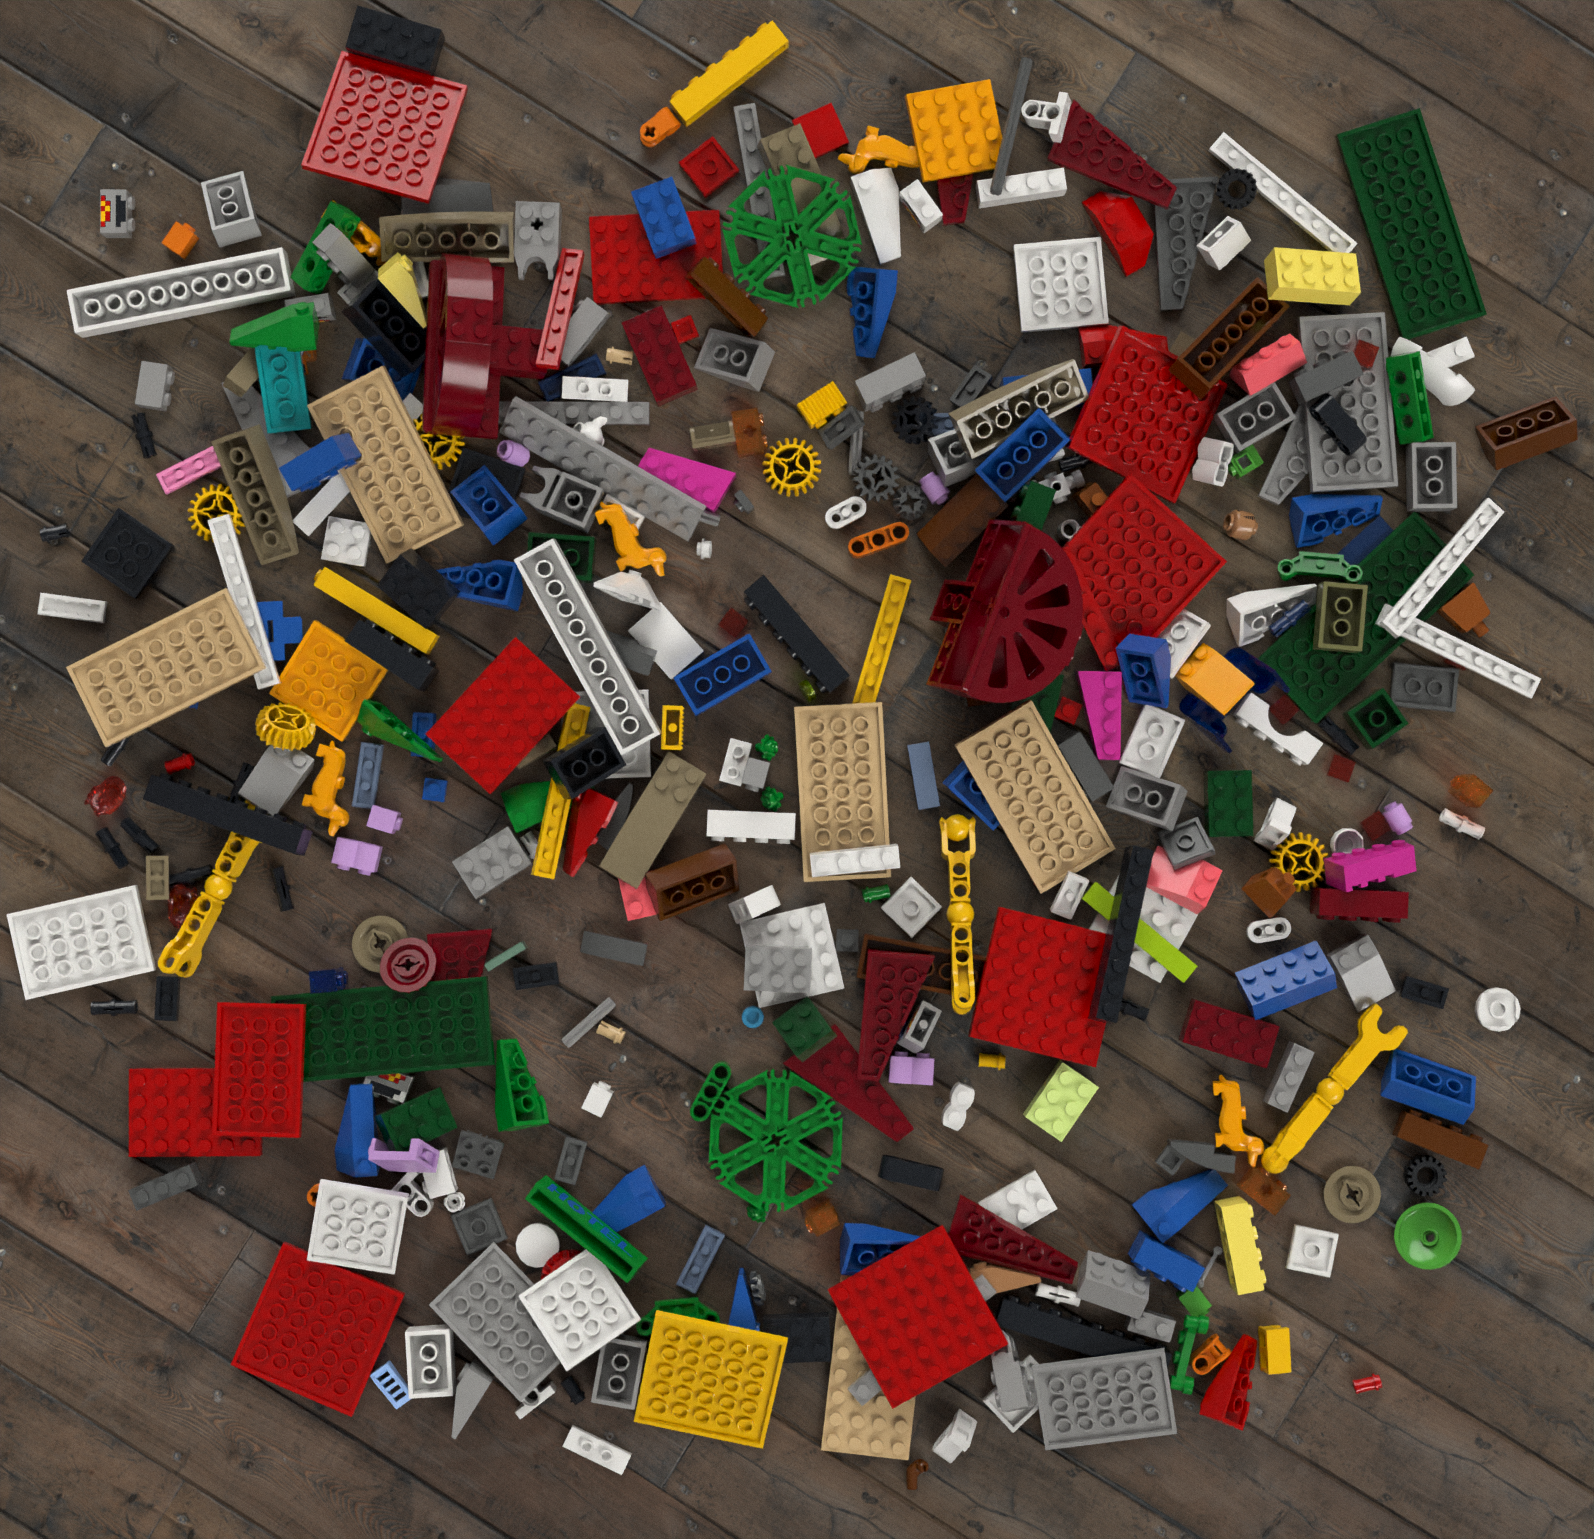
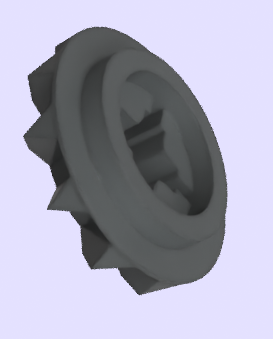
M905 485L897 490L894 495L893 508L896 514L903 519L915 520L921 517L927 509V496L922 489L915 485ZM907 494L911 496V499H919L913 505L914 511H912L909 505L901 506V504L907 501Z
M757 1270L751 1271L749 1277L755 1304L763 1306L766 1300V1293L762 1276L758 1274Z

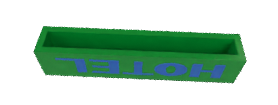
M547 1175L536 1182L525 1199L626 1283L638 1273L648 1258Z

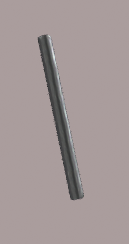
M1023 57L1020 62L990 187L992 195L999 196L1002 193L1033 61L1030 58Z

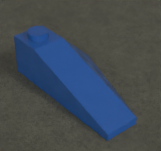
M855 267L848 274L847 294L851 296L852 301L850 315L854 316L855 322L853 336L856 356L875 358L896 294L898 270Z
M1310 494L1292 498L1289 519L1295 546L1301 548L1319 544L1324 541V537L1333 533L1336 536L1342 533V529L1350 525L1358 526L1379 516L1383 497L1381 495Z
M493 560L490 563H475L471 566H457L437 570L460 591L456 598L512 611L519 610L524 590L521 572L515 562Z
M373 1084L350 1085L335 1146L337 1170L353 1177L378 1176L381 1168L379 1165L368 1160V1149L372 1138L378 1139L377 1122L374 1117L376 1112Z
M1209 1169L1178 1182H1172L1167 1186L1150 1190L1135 1201L1132 1206L1157 1238L1164 1243L1185 1226L1228 1185L1216 1170Z
M844 1223L840 1237L841 1275H854L918 1239L920 1236L868 1224Z

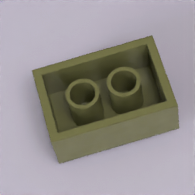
M1326 581L1318 584L1313 649L1348 653L1362 652L1368 585Z

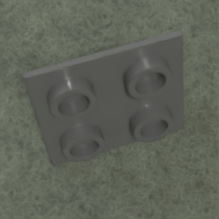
M469 1129L467 1131L461 1130L452 1167L494 1179L505 1143L501 1142V1139H489L488 1135L482 1137V1133L478 1135L477 1133L470 1132Z

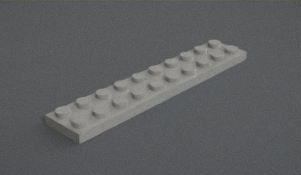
M517 396L512 400L499 433L524 445L530 451L575 477L603 488L606 495L610 494L619 499L620 502L635 508L639 513L646 515V518L684 540H690L707 507L706 505Z

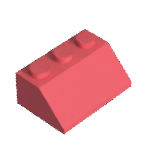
M1289 333L1233 366L1229 376L1251 396L1303 366L1307 361L1300 341Z

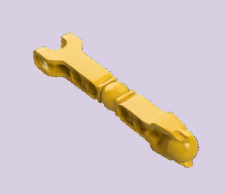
M247 800L245 801L246 803H249L248 808H251L253 810L255 809V806L253 804H251ZM234 832L230 833L216 861L215 869L212 870L215 874L210 875L205 881V892L201 891L200 894L202 895L194 902L178 934L165 946L158 960V967L162 972L167 974L175 973L183 978H188L194 974L201 961L202 947L221 913L222 904H225L222 900L228 898L233 889L232 882L236 883V878L242 873L258 843L262 842ZM242 844L241 850L237 852L238 845ZM231 863V869L227 872V865ZM210 902V908L206 911V905ZM198 922H200V927L196 931L195 926ZM174 958L172 966L168 968L166 966L167 960ZM187 962L188 968L183 972L181 967Z
M955 814L947 818V820L941 817L939 824L941 830V857L947 860L950 905L947 908L946 915L952 930L950 937L951 1002L955 1013L965 1015L970 1012L975 1000L972 932L970 929L971 922L974 919V909L970 905V898L968 897L970 894V859L974 857L976 852V820L974 817L968 819L964 815ZM948 838L957 842L968 838L969 851L965 853L949 851ZM960 866L965 870V873L957 875L954 873L953 868ZM962 888L966 894L958 897L955 895L954 889ZM963 931L966 933L967 938L965 940H958L955 937V933ZM964 953L967 955L968 960L966 962H959L956 959V954ZM959 998H966L967 1002L963 1003Z
M1377 1003L1369 1006L1357 1021L1358 1037L1327 1075L1329 1078L1319 1082L1316 1093L1311 1094L1285 1127L1279 1131L1272 1145L1264 1150L1261 1156V1163L1266 1171L1273 1174L1283 1172L1287 1168L1289 1161L1304 1148L1309 1138L1334 1108L1332 1105H1336L1342 1100L1344 1090L1348 1091L1380 1051L1396 1049L1406 1037L1408 1029L1401 1025L1395 1026L1387 1034L1379 1031L1377 1021L1382 1014V1008Z

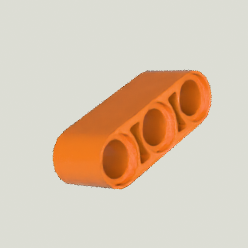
M896 522L854 537L849 542L848 553L853 558L858 559L902 544L908 538L909 528L902 522ZM895 528H902L905 536L898 539L894 537L893 530ZM875 535H881L885 542L883 545L877 546L872 542V538ZM859 542L864 546V550L861 553H855L851 546Z

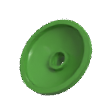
M1420 1203L1408 1208L1399 1217L1395 1226L1394 1239L1397 1250L1405 1261L1420 1269L1435 1270L1448 1265L1457 1256L1462 1244V1231L1456 1217L1449 1210L1434 1203ZM1434 1235V1241L1428 1242L1427 1237Z

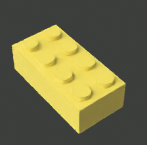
M1274 247L1264 260L1269 300L1350 305L1361 293L1357 258L1354 253Z
M1240 1196L1215 1200L1214 1205L1230 1287L1237 1295L1263 1291L1266 1276L1264 1270H1261L1259 1262L1262 1261L1260 1249L1256 1248L1255 1244L1258 1235L1256 1227L1251 1224V1218L1254 1217L1251 1204L1248 1205L1247 1201Z

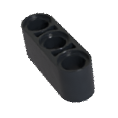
M1325 393L1309 407V412L1347 456L1354 454L1367 442L1365 434L1330 394Z
M882 1155L878 1177L928 1190L940 1191L944 1169L895 1156Z

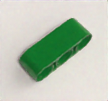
M719 1061L715 1063L690 1109V1115L694 1120L704 1121L711 1113L731 1075V1067L727 1062ZM723 1066L727 1069L728 1074L725 1077H718L715 1069ZM710 1085L714 1086L717 1090V1094L712 1097L707 1096L705 1093V1088ZM703 1105L706 1108L705 1115L699 1116L695 1114V1106Z

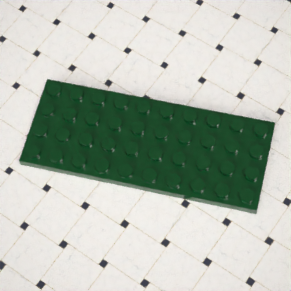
M1420 108L1337 134L1335 138L1400 337L1411 340L1486 316L1485 306Z
M1414 511L1357 564L1363 572L1359 585H1368L1362 652L1348 653L1313 649L1316 615L1315 603L1311 607L1310 612L1300 618L1294 627L1291 626L1255 662L1313 724H1317L1406 640L1401 636L1394 638L1385 628L1375 623L1384 604L1394 607L1446 544ZM1462 562L1415 618L1425 622L1474 576L1473 572ZM1341 579L1338 583L1346 582L1343 579Z
M488 976L430 981L426 984V987H421L419 991H412L410 994L392 990L389 986L271 996V1003L306 1004L303 1082L495 1065Z

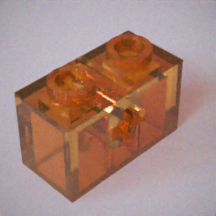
M757 408L731 412L739 458L765 454L764 448L768 447L766 434H761L760 426H764L763 414L758 413ZM747 428H752V431H756L753 433V437L749 438L748 434H744L747 432Z
M1474 774L1455 776L1450 782L1451 788L1448 790L1450 794L1467 808H1480L1494 791Z
M1251 1166L1236 1186L1275 1216L1291 1196L1286 1192L1288 1187L1280 1180L1276 1182L1269 1178L1271 1173L1262 1166L1258 1169ZM1262 1185L1267 1186L1269 1189L1267 1193L1261 1189Z
M830 1199L806 1210L805 1225L810 1234L814 1232L816 1237L840 1225V1218Z

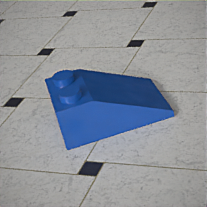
M356 338L342 379L352 382L381 366H385L403 401L410 393H413L423 363L414 372L402 378L366 338Z
M485 465L450 491L493 546L528 519L520 506Z
M1128 634L1116 647V652L1129 702L1167 708L1169 706L1171 655L1167 639Z
M962 761L942 783L994 831L1000 824L964 761Z
M739 1268L728 1325L759 1331L760 1323L756 1322L757 1315L744 1268Z

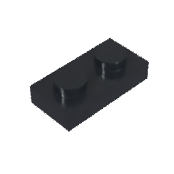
M557 962L513 968L516 990L560 984Z
M156 977L154 1020L178 1021L181 977Z
M1405 976L1399 997L1443 1009L1449 988Z

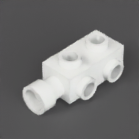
M1080 470L1071 472V475L1064 477L1063 473L1057 475V472H1052L1044 476L1045 480L1038 482L1050 488H1053L1054 483L1060 484L1061 489L1056 491L1053 498L1055 505L1067 501L1066 496L1070 495V489L1075 487L1078 489L1085 486Z

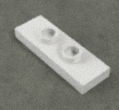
M562 376L563 399L627 402L628 379Z
M40 593L38 615L105 623L107 602Z
M572 1425L562 1446L621 1475L632 1453Z

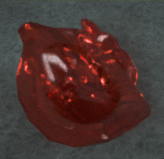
M118 776L106 778L100 785L94 786L91 789L84 805L90 804L94 815L98 817L115 812L126 797L127 789L124 781Z
M183 884L174 885L175 888L170 892L168 900L169 919L176 928L182 927L194 902L199 897L196 887L190 890Z

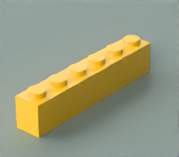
M773 20L768 24L763 23L756 30L757 33L752 37H745L739 43L740 46L734 51L732 49L727 51L722 56L720 62L709 65L705 70L706 73L701 77H694L688 83L687 88L683 91L678 90L671 96L670 107L686 127L789 48L788 39Z

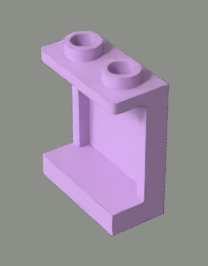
M372 1138L368 1149V1160L389 1172L436 1173L440 1151L421 1139H411L409 1152L389 1151L386 1143L377 1138Z

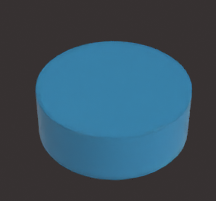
M749 1006L742 1013V1021L749 1028H756L763 1022L764 1014L757 1006Z

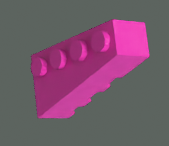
M648 448L638 465L641 469L706 505V509L713 513L718 509L736 478V473L652 448Z
M1077 671L1075 675L1084 707L1093 753L1097 760H1120L1122 672Z
M1395 840L1390 845L1375 844L1372 845L1371 849L1357 848L1348 854L1342 852L1333 853L1332 857L1324 858L1326 884L1347 893L1353 891L1352 886H1358L1359 888L1368 886V881L1379 883L1385 881V876L1396 878L1415 872L1414 845L1405 843V840Z

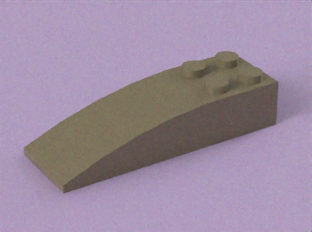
M801 124L760 139L757 148L767 171L768 168H771L773 175L780 173L779 165L784 167V174H787L786 165L821 174ZM794 178L792 180L791 187L798 214L820 193L821 187L818 183L801 178ZM836 211L815 230L819 233L845 239ZM808 253L811 266L828 260Z
M437 212L379 217L382 262H387L397 252L401 256L405 254L411 262L439 260L442 253L488 258L490 262L514 263L515 260L514 212Z
M1074 359L1006 384L948 413L963 451L973 459L1001 445L1038 408L1050 418H1053L1086 401L1089 396Z
M258 424L211 441L239 512L243 515L241 517L260 564L264 565L298 554L296 533L285 489L261 425Z
M668 752L599 867L637 889L644 879L645 873L652 866L704 781L706 773L673 753Z

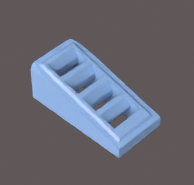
M390 1360L370 1374L373 1382L396 1409L410 1400L408 1385ZM388 1371L390 1375L382 1380L380 1376ZM393 1378L395 1382L387 1387L385 1383ZM399 1385L401 1388L392 1394L390 1390ZM404 1391L406 1395L397 1401L395 1397Z

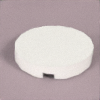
M1495 987L1487 989L1480 994L1476 1001L1475 1013L1482 1026L1489 1030L1500 1032L1510 1029L1517 1022L1520 1016V1005L1516 996L1510 991Z
M534 1223L526 1226L520 1232L516 1241V1252L521 1261L535 1268L544 1267L548 1259L558 1253L560 1248V1241L556 1231L544 1223Z

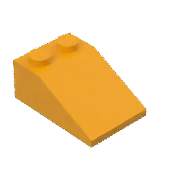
M1204 642L1184 662L1175 675L1187 691L1224 716L1254 685L1251 679Z

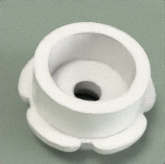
M705 538L702 539V542L697 543V555L701 556V559L704 560L705 558H711L712 541H706Z
M461 1192L447 1194V1197L444 1198V1206L453 1213L458 1210L461 1211L465 1206V1197Z

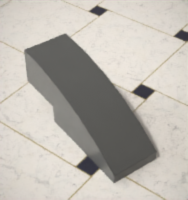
M606 630L626 668L649 676L657 650L637 644L638 640Z
M631 783L627 785L615 800L618 804L607 827L597 836V842L607 850L611 847L630 814L634 793V785Z
M584 931L580 952L644 966L648 943Z
M1167 1139V1144L1189 1160L1220 1172L1235 1173L1236 1156L1234 1154L1214 1152L1215 1145L1210 1142Z

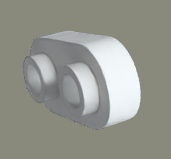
M854 496L831 507L825 515L826 524L832 529H840L854 522L865 514L866 503L861 497ZM858 505L860 509L858 512H853L851 507ZM839 515L840 521L834 522L832 516Z
M1282 917L1253 921L1247 926L1246 935L1249 940L1255 943L1280 940L1290 934L1291 925L1287 919ZM1277 924H1281L1282 930L1280 932H1277L1275 930V926ZM1255 928H1259L1261 931L1258 936L1254 935L1253 931Z

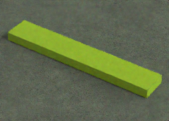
M1094 882L1081 899L1109 921L1114 896L1097 882ZM1139 918L1134 943L1184 983L1198 966Z

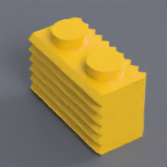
M832 381L798 403L796 408L810 429L814 427L819 429L828 423L827 418L832 415L837 417L846 410L844 407L847 406V401Z
M662 705L661 750L681 751L683 749L682 741L684 739L682 737L684 735L682 732L684 730L682 728L684 727L683 715L685 714L683 706Z

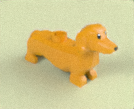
M867 126L865 133L867 137L859 141L855 154L843 153L837 157L839 161L847 165L848 171L852 174L862 173L866 169L868 162L873 159L885 161V165L891 168H897L898 165L909 168L919 167L915 146H907L887 135L878 136L879 128Z
M360 220L350 242L360 253L364 252L369 257H377V266L384 265L386 262H382L380 237Z
M601 501L600 507L602 509H598L595 512V516L599 525L607 520L612 528L614 546L620 555L618 560H616L620 572L625 570L626 566L639 569L651 565L657 575L665 576L663 567L667 560L665 551L659 547L643 548L636 537L639 535L635 523H630L622 506L615 503L606 505Z
M331 741L330 746L319 744L316 756L324 757V765L313 782V795L305 794L302 805L313 807L316 814L329 818L328 833L331 837H334L340 827H345L348 824L350 816L335 801L338 789H342L345 782V777L342 774L346 759L344 751L335 747V742Z
M1221 1074L1219 1075V1081H1212L1214 1095H1219L1221 1092L1223 1100L1219 1116L1221 1133H1215L1216 1147H1221L1222 1144H1225L1233 1151H1246L1248 1163L1255 1167L1257 1157L1264 1152V1143L1261 1138L1249 1136L1243 1132L1242 1120L1246 1119L1245 1106H1241L1239 1084L1235 1081L1226 1080Z

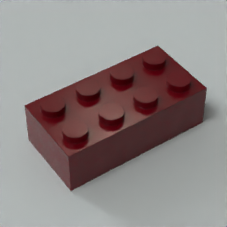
M662 305L622 322L623 329L658 407L698 390Z
M1311 887L1310 914H1316L1317 919L1334 920V917L1338 916L1339 920L1357 921V917H1360V920L1379 922V918H1382V921L1401 923V918L1408 919L1409 892L1353 889V891L1346 893L1337 888Z
M1191 998L1178 1040L1267 1068L1280 1026L1260 1019L1255 1020L1253 1017Z

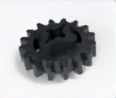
M911 396L910 401L903 399L904 405H897L899 412H893L896 420L892 421V424L897 425L893 431L899 434V439L905 440L909 444L913 442V444L920 445V440L927 442L928 435L934 436L932 429H938V426L934 424L935 421L939 420V417L934 416L937 409L931 408L933 403L926 401L922 397Z

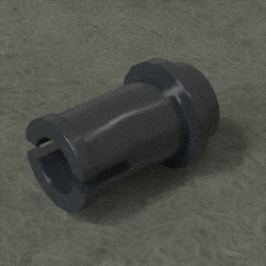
M67 523L52 527L44 526L40 529L42 541L50 543L51 540L70 537Z
M572 1375L560 1383L571 1398L570 1402H573L574 1405H577L586 1398L585 1392L580 1390Z

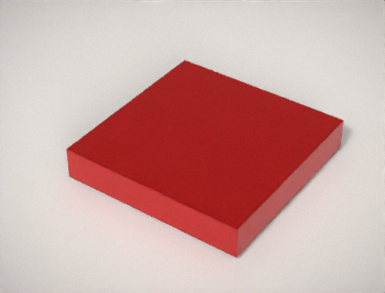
M832 103L792 120L793 126L801 124L815 159L849 144V140Z
M713 136L678 162L705 198L740 172Z

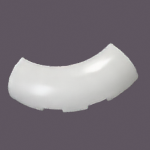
M1402 337L1397 339L1391 356L1420 351L1426 389L1434 394L1443 405H1458L1466 401L1473 394L1475 389L1461 374L1456 375L1455 372L1448 368L1449 364L1436 355L1432 358L1427 352L1422 350L1423 347Z

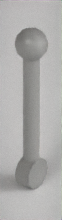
M1215 1246L1213 1248L1214 1254L1197 1283L1198 1288L1204 1286V1280L1218 1255L1222 1254L1221 1247Z

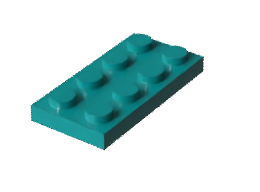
M266 345L255 347L267 434L312 429L311 415L307 407L309 401L301 351L290 352L287 351L286 347H277L276 350H270Z

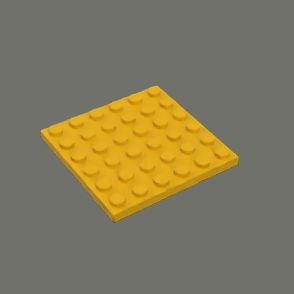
M656 1310L634 1422L763 1449L788 1337Z

